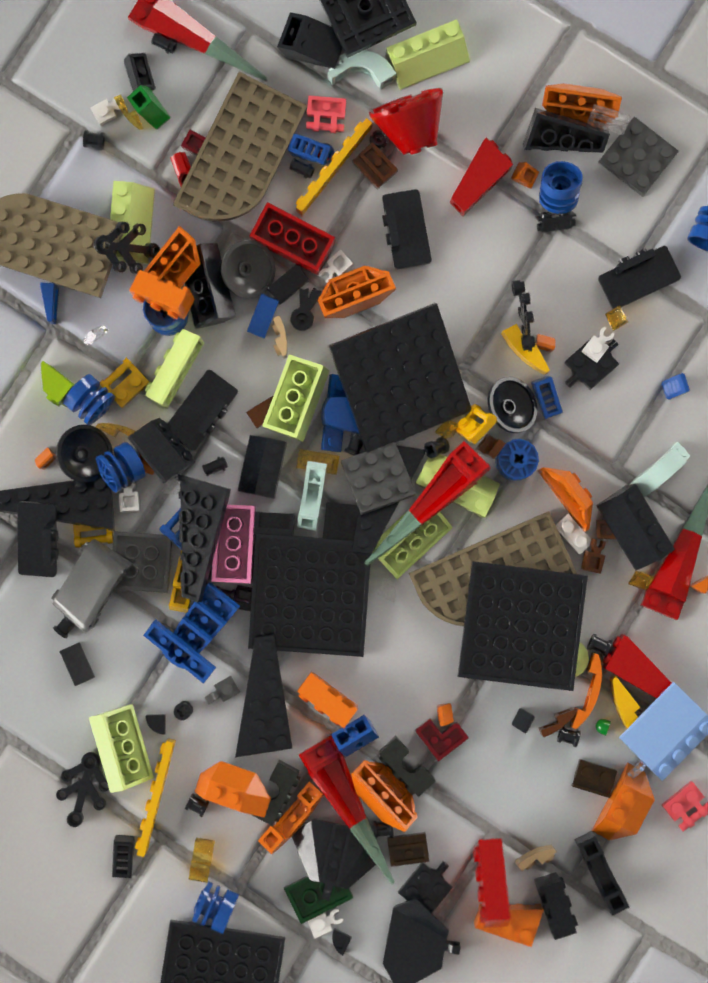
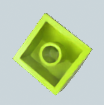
M42 361L43 391L48 394L46 398L58 407L60 405L65 406L63 404L64 398L74 384L51 365Z

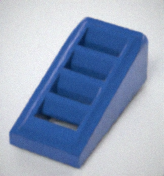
M294 134L289 144L288 152L294 157L325 165L332 148L307 137ZM320 149H322L320 158H317Z
M41 282L40 288L47 321L51 324H56L59 287L54 283Z
M684 373L661 383L666 399L681 396L690 390Z
M545 376L532 381L531 384L544 419L563 413L552 377ZM547 383V387L540 389V385ZM550 390V394H547V395H545V396H542L541 393H544V392H547V391ZM553 398V401L544 403L545 400ZM553 405L556 406L555 409L549 411L546 410V408L551 407Z

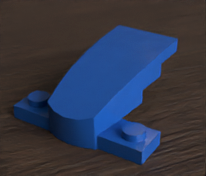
M329 374L327 398L321 410L323 426L321 450L338 453L342 449L343 432L359 434L339 375Z
M209 582L205 588L202 602L194 601L174 633L158 620H154L143 636L161 649L164 656L172 664L186 669L204 684L216 667L199 653L226 625L240 605Z

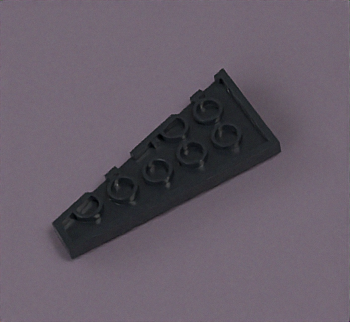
M397 445L411 480L426 454L425 450ZM399 502L361 515L360 511L358 512L352 553L372 555Z
M178 474V481H180L178 496L181 500L179 530L180 542H182L180 560H182L183 568L181 573V597L202 602L231 489Z
M102 477L92 482L73 480L0 491V512L17 515V504L20 501L54 503L57 507V522L115 531L112 490Z
M274 634L258 636L254 640L235 757L292 749L293 747Z

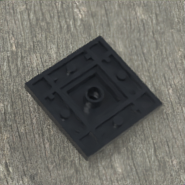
M319 0L347 58L412 28L417 23L406 0Z

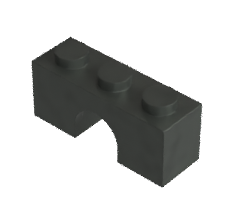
M395 735L379 750L381 755L379 759L386 767L388 765L394 770L392 774L399 781L402 779L407 784L405 788L410 794H416L419 797L436 780L422 764L415 770H407L403 767L402 760L409 753V749Z
M279 760L269 780L278 785L280 792L276 797L270 799L265 817L252 816L271 826L274 821L278 822L283 813L280 810L283 803L288 804L292 796L289 792L292 786L296 788L301 778L298 776L300 770Z

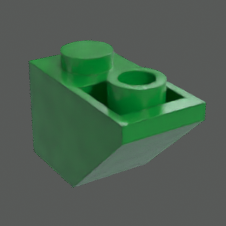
M140 85L127 97L138 114L156 130L171 119L149 87Z

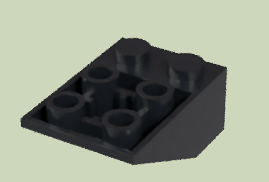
M292 12L288 16L277 46L284 58L335 69L343 49L332 26L309 16Z

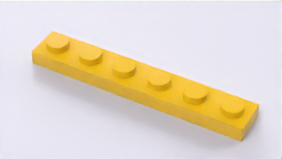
M366 118L363 122L360 121L356 125L355 133L352 137L348 136L342 144L344 147L340 152L336 151L331 157L332 162L329 166L325 165L321 169L320 177L317 181L313 180L307 188L309 191L306 195H301L295 203L297 205V213L301 216L305 214L372 129V122Z
M168 738L166 743L163 742L161 745L160 754L163 755L161 762L158 761L156 764L155 773H158L156 781L153 780L150 787V792L153 793L151 800L148 799L145 811H148L147 817L142 819L140 830H143L142 836L138 837L135 849H138L137 856L145 857L148 851L176 743L174 739Z

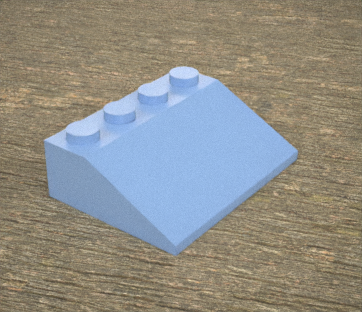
M673 682L619 738L650 771L663 781L708 735V715Z

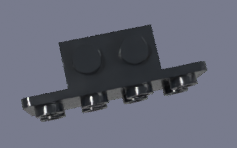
M413 189L383 195L382 202L385 215H382L383 226H387L388 234H385L386 243L391 246L394 267L396 269L430 264L432 258L419 190Z
M661 246L655 250L652 248L648 251L644 248L636 252V256L631 259L627 256L619 260V264L614 269L598 277V281L613 310H617L681 279L680 272L667 246Z
M207 370L167 423L169 430L180 439L183 445L195 451L207 434L210 435L216 428L215 423L218 419H222L226 415L227 407L238 394V390L212 370Z
M20 501L17 504L18 573L20 575L55 577L57 574V559L59 555L57 541L59 532L57 530V507L54 503Z

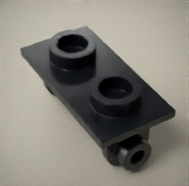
M573 211L565 214L542 212L540 216H535V219L538 222L540 221L537 224V231L542 233L555 231V223H558V230L571 229L572 226H576L575 218L572 219L576 214Z

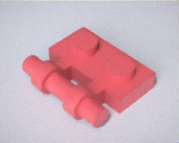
M308 96L307 116L314 117V122L306 121V129H312L313 132H319V130L330 131V133L344 132V124H337V119L345 120L346 99ZM320 118H331V123H321Z
M692 781L662 804V807L674 821L680 817L683 819V822L678 825L683 832L687 828L691 829L695 825L694 823L702 816L706 817L708 815V802L703 806L699 803L705 797ZM695 807L697 811L688 817L686 812Z

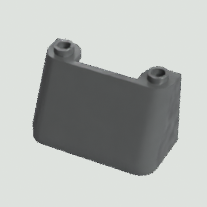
M96 539L85 542L81 548L83 553L61 589H57L51 598L53 600L52 604L85 633L95 627L103 607L118 583L122 581L124 574L129 572L133 565L132 562Z

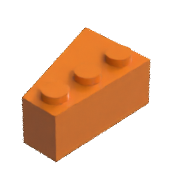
M139 270L129 289L134 300L140 303L145 301L150 304L151 308L157 311H161V309L167 311V315L174 319L182 318L185 320L195 300L189 288L183 286L180 289L174 286V282L168 281L167 283L160 280L158 276Z
M312 671L297 690L300 693L298 696L307 703L310 701L315 705L314 708L321 714L325 713L334 724L340 725L342 728H345L358 710L357 704Z
M479 904L474 919L476 929L532 947L544 911L541 904L509 905L511 916L509 925L484 928V922L480 923L479 910L482 904Z

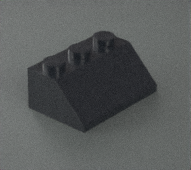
M161 418L150 421L128 437L129 441L163 483L177 478L178 474L182 475L195 463L192 454L185 450L181 445L180 439L173 435L169 430L168 424Z
M250 435L237 491L275 499L287 443L276 439Z

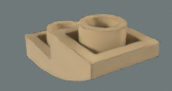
M279 315L273 318L274 324L271 325L276 336L280 334V337L274 339L276 344L273 347L277 355H282L283 359L287 358L288 344L283 322Z
M552 845L538 847L519 857L515 863L521 871L524 869L528 870L535 864L536 859L541 864L550 862L555 857L554 854L557 851Z

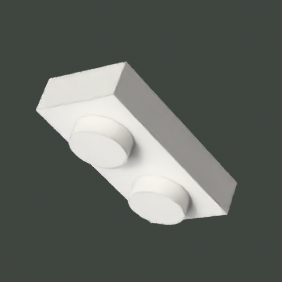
M566 514L555 524L559 534L578 555L590 546L591 538L569 514Z

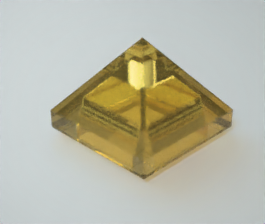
M621 306L605 314L613 331L629 323Z
M449 420L442 423L435 433L445 439L452 438L459 425Z
M635 571L628 584L647 590L654 577L643 571Z

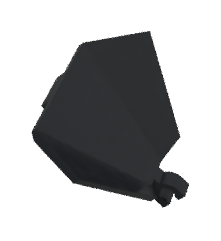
M313 819L299 828L292 836L309 880L325 884L321 899L330 900L333 886L349 889L376 865L347 826Z
M417 898L397 904L392 910L383 965L393 983H417L442 969L444 951L456 955L460 953V942L447 940L449 929Z

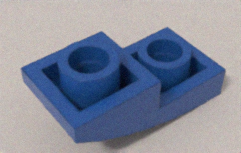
M261 293L247 332L265 338L279 300Z

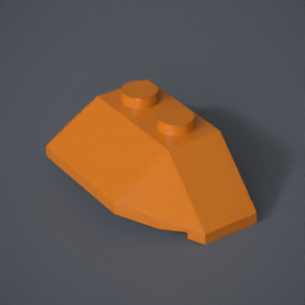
M565 83L546 85L542 106L548 112L601 127L618 117L622 96L599 88Z
M179 226L144 272L158 276L160 280L167 283L168 281L174 282V286L181 289L201 264L195 239Z
M364 265L329 279L321 296L318 298V303L325 318H346L380 304L396 290L389 271H382Z
M540 468L538 470L539 474L584 532L590 529L593 501L590 499L592 498L591 493L586 488L583 489L579 484L581 482L579 477L570 471Z
M362 761L351 773L356 794L382 822L403 832L407 831L417 819L413 795L405 788L406 785L392 774L393 771L388 766L386 767L383 763Z
M220 761L200 773L195 789L196 794L208 801L238 812L260 817L266 816L271 799L257 773L224 761Z
M627 762L610 794V798H608L591 831L607 840H614L638 833L655 801L645 771Z

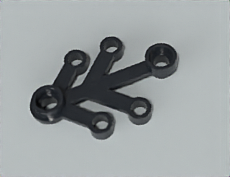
M120 221L117 223L116 228L107 236L100 235L94 240V249L99 254L107 256L116 272H125L127 263L130 272L138 274L139 270L143 271V266L141 263L135 262L129 252L144 253L147 258H154L160 251V247L156 243H146L145 246L130 244L138 235H144L146 232L145 225L138 223L133 226V229L119 243L113 242L121 233H127L130 229L127 222ZM113 250L119 251L126 263L119 261Z
M515 280L511 282L513 296H519L520 307H518V314L523 323L521 325L523 351L528 350V352H532V347H535L534 336L530 335V323H534L533 311H527V305L531 303L530 294L525 293L524 281Z
M94 752L84 754L79 765L72 769H66L61 774L62 780L69 782L73 779L74 775L84 771L82 779L67 788L59 789L56 793L57 799L63 801L79 789L74 811L67 816V823L71 827H78L84 820L82 809L87 792L96 810H102L106 806L105 799L100 798L90 780L93 773L99 783V789L103 792L109 790V786L106 789L102 787V782L107 783V779H105L99 769L100 757ZM89 758H92L94 760L93 765H90L88 763ZM65 772L70 773V779L65 778ZM60 791L65 792L66 796L64 798L59 795ZM97 801H101L103 806L98 807ZM73 815H78L79 821H75Z

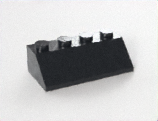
M218 243L197 245L201 264L184 284L185 287L189 288L195 299L190 308L195 329L223 323L236 317L230 290L226 287L221 274L222 259Z
M636 484L625 485L596 505L635 570L655 563L675 550Z

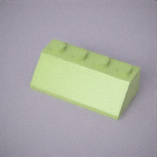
M457 19L386 48V57L396 72V81L400 90L470 62L465 38Z
M113 181L110 220L124 221L129 224L130 229L127 233H123L122 239L133 229L135 224H144L146 227L145 234L138 235L130 244L145 246L146 243L151 241L155 189L134 182ZM117 251L116 257L118 260L126 262L119 251ZM129 252L135 262L149 264V258L144 253Z
M184 329L176 333L173 339L174 345L166 351L163 357L165 359L162 366L159 365L154 373L155 379L153 382H149L145 389V396L167 409L204 345V341L200 336Z
M289 354L262 426L284 436L304 442L330 371L323 365Z
M438 454L434 458L428 457L415 484L425 489L447 457L442 454ZM482 476L475 486L452 503L485 518L494 501L500 483Z
M439 512L378 559L398 579L453 527L443 514ZM401 516L389 529H387L382 534L374 551L395 528V526L399 523L403 516Z
M133 704L89 717L110 792L123 791L154 778Z

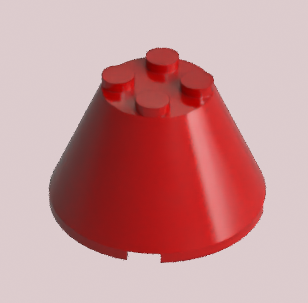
M433 88L421 91V94L414 96V98H412L411 94L374 108V113L369 112V116L403 155L419 153L422 151V147L427 146V148L438 145L437 138L443 89Z

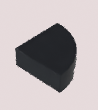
M166 714L145 715L148 726L154 732L166 734Z
M334 928L332 934L333 945L336 951L343 956L352 937Z

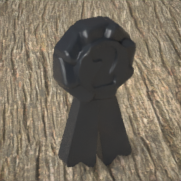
M315 287L309 298L308 288L305 290L299 289L300 307L292 312L290 318L291 324L296 330L306 331L313 325L314 316L311 309L322 294V291H317Z

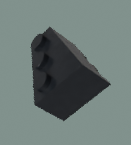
M554 872L534 879L554 940L576 934L575 926H578L575 915L571 914L570 911L572 904L569 896L565 894L564 889L566 886L563 877H559Z

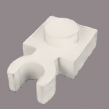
M120 95L115 96L111 103L105 99L90 108L100 126L117 118L116 111L123 112L127 109L125 104L117 105L122 100Z
M340 249L327 261L330 267L322 269L319 275L323 276L325 273H329V278L325 281L327 283L329 279L334 278L335 274L338 276L344 274L354 264Z
M606 327L600 330L599 338L593 335L582 350V353L596 363L609 348L605 343L610 342L614 337V333L609 337L604 336L603 333Z
M136 482L132 483L129 487L123 488L124 493H119L120 513L140 512L139 492H134L137 485Z
M339 909L331 911L330 916H327L325 912L307 921L315 939L334 931L331 925H340L344 922V919L335 920V915L340 912Z

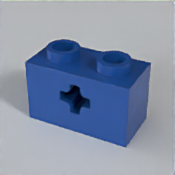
M365 715L347 724L345 728H341L331 734L339 751L345 757L379 738L371 721Z

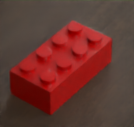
M268 202L249 235L250 240L260 242L269 251L316 275H319L336 243L334 236Z
M502 838L478 840L477 846H474L473 857L474 862H478L475 876L476 882H480L477 890L478 902H482V907L479 910L480 923L484 922V928L508 926L511 916Z

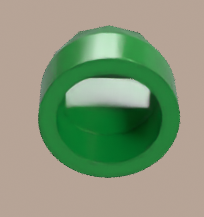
M606 719L598 720L596 730L606 736L611 721Z

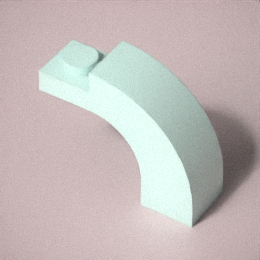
M366 50L348 58L345 53L340 55V65L337 64L335 69L330 68L328 72V80L332 85L355 72L369 75L380 90L396 80V72L390 63L382 56Z
M677 442L630 484H636L643 497H646L676 473L687 462L686 460L690 455Z
M307 461L297 528L316 531L327 464Z

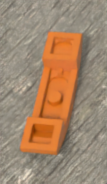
M594 652L591 653L587 666V671L593 673L583 709L575 707L576 714L570 722V726L574 729H577L587 719L599 696L602 682V666L599 654Z
M309 781L297 795L298 799L274 826H270L258 842L270 854L275 853L308 819L324 794Z

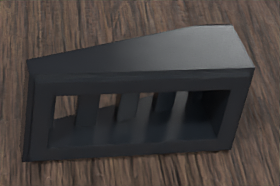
M115 836L112 877L132 878L135 836ZM118 851L129 852V854H127V853H118ZM118 859L128 860V862L118 861ZM117 867H128V870L117 869Z

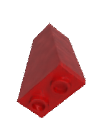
M487 137L483 140L450 200V204L462 216L512 169V159L506 153L503 154L493 140H489Z
M623 634L614 639L611 653H608L602 661L604 669L656 699L672 684L633 641Z

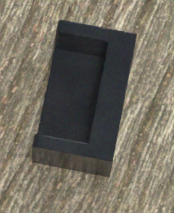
M255 512L254 535L262 533L293 536L295 514Z

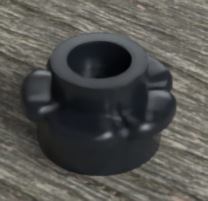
M376 130L370 136L369 141L370 144L373 142L380 149L387 145L388 137L383 131Z

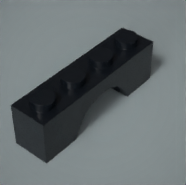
M591 831L574 839L610 914L613 916L630 908L594 833Z

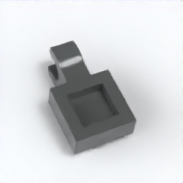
M229 676L215 684L216 691L207 695L205 699L208 704L220 697L225 702L239 694L240 690L232 676Z

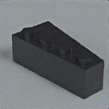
M535 108L523 147L524 150L603 153L610 133L606 128Z

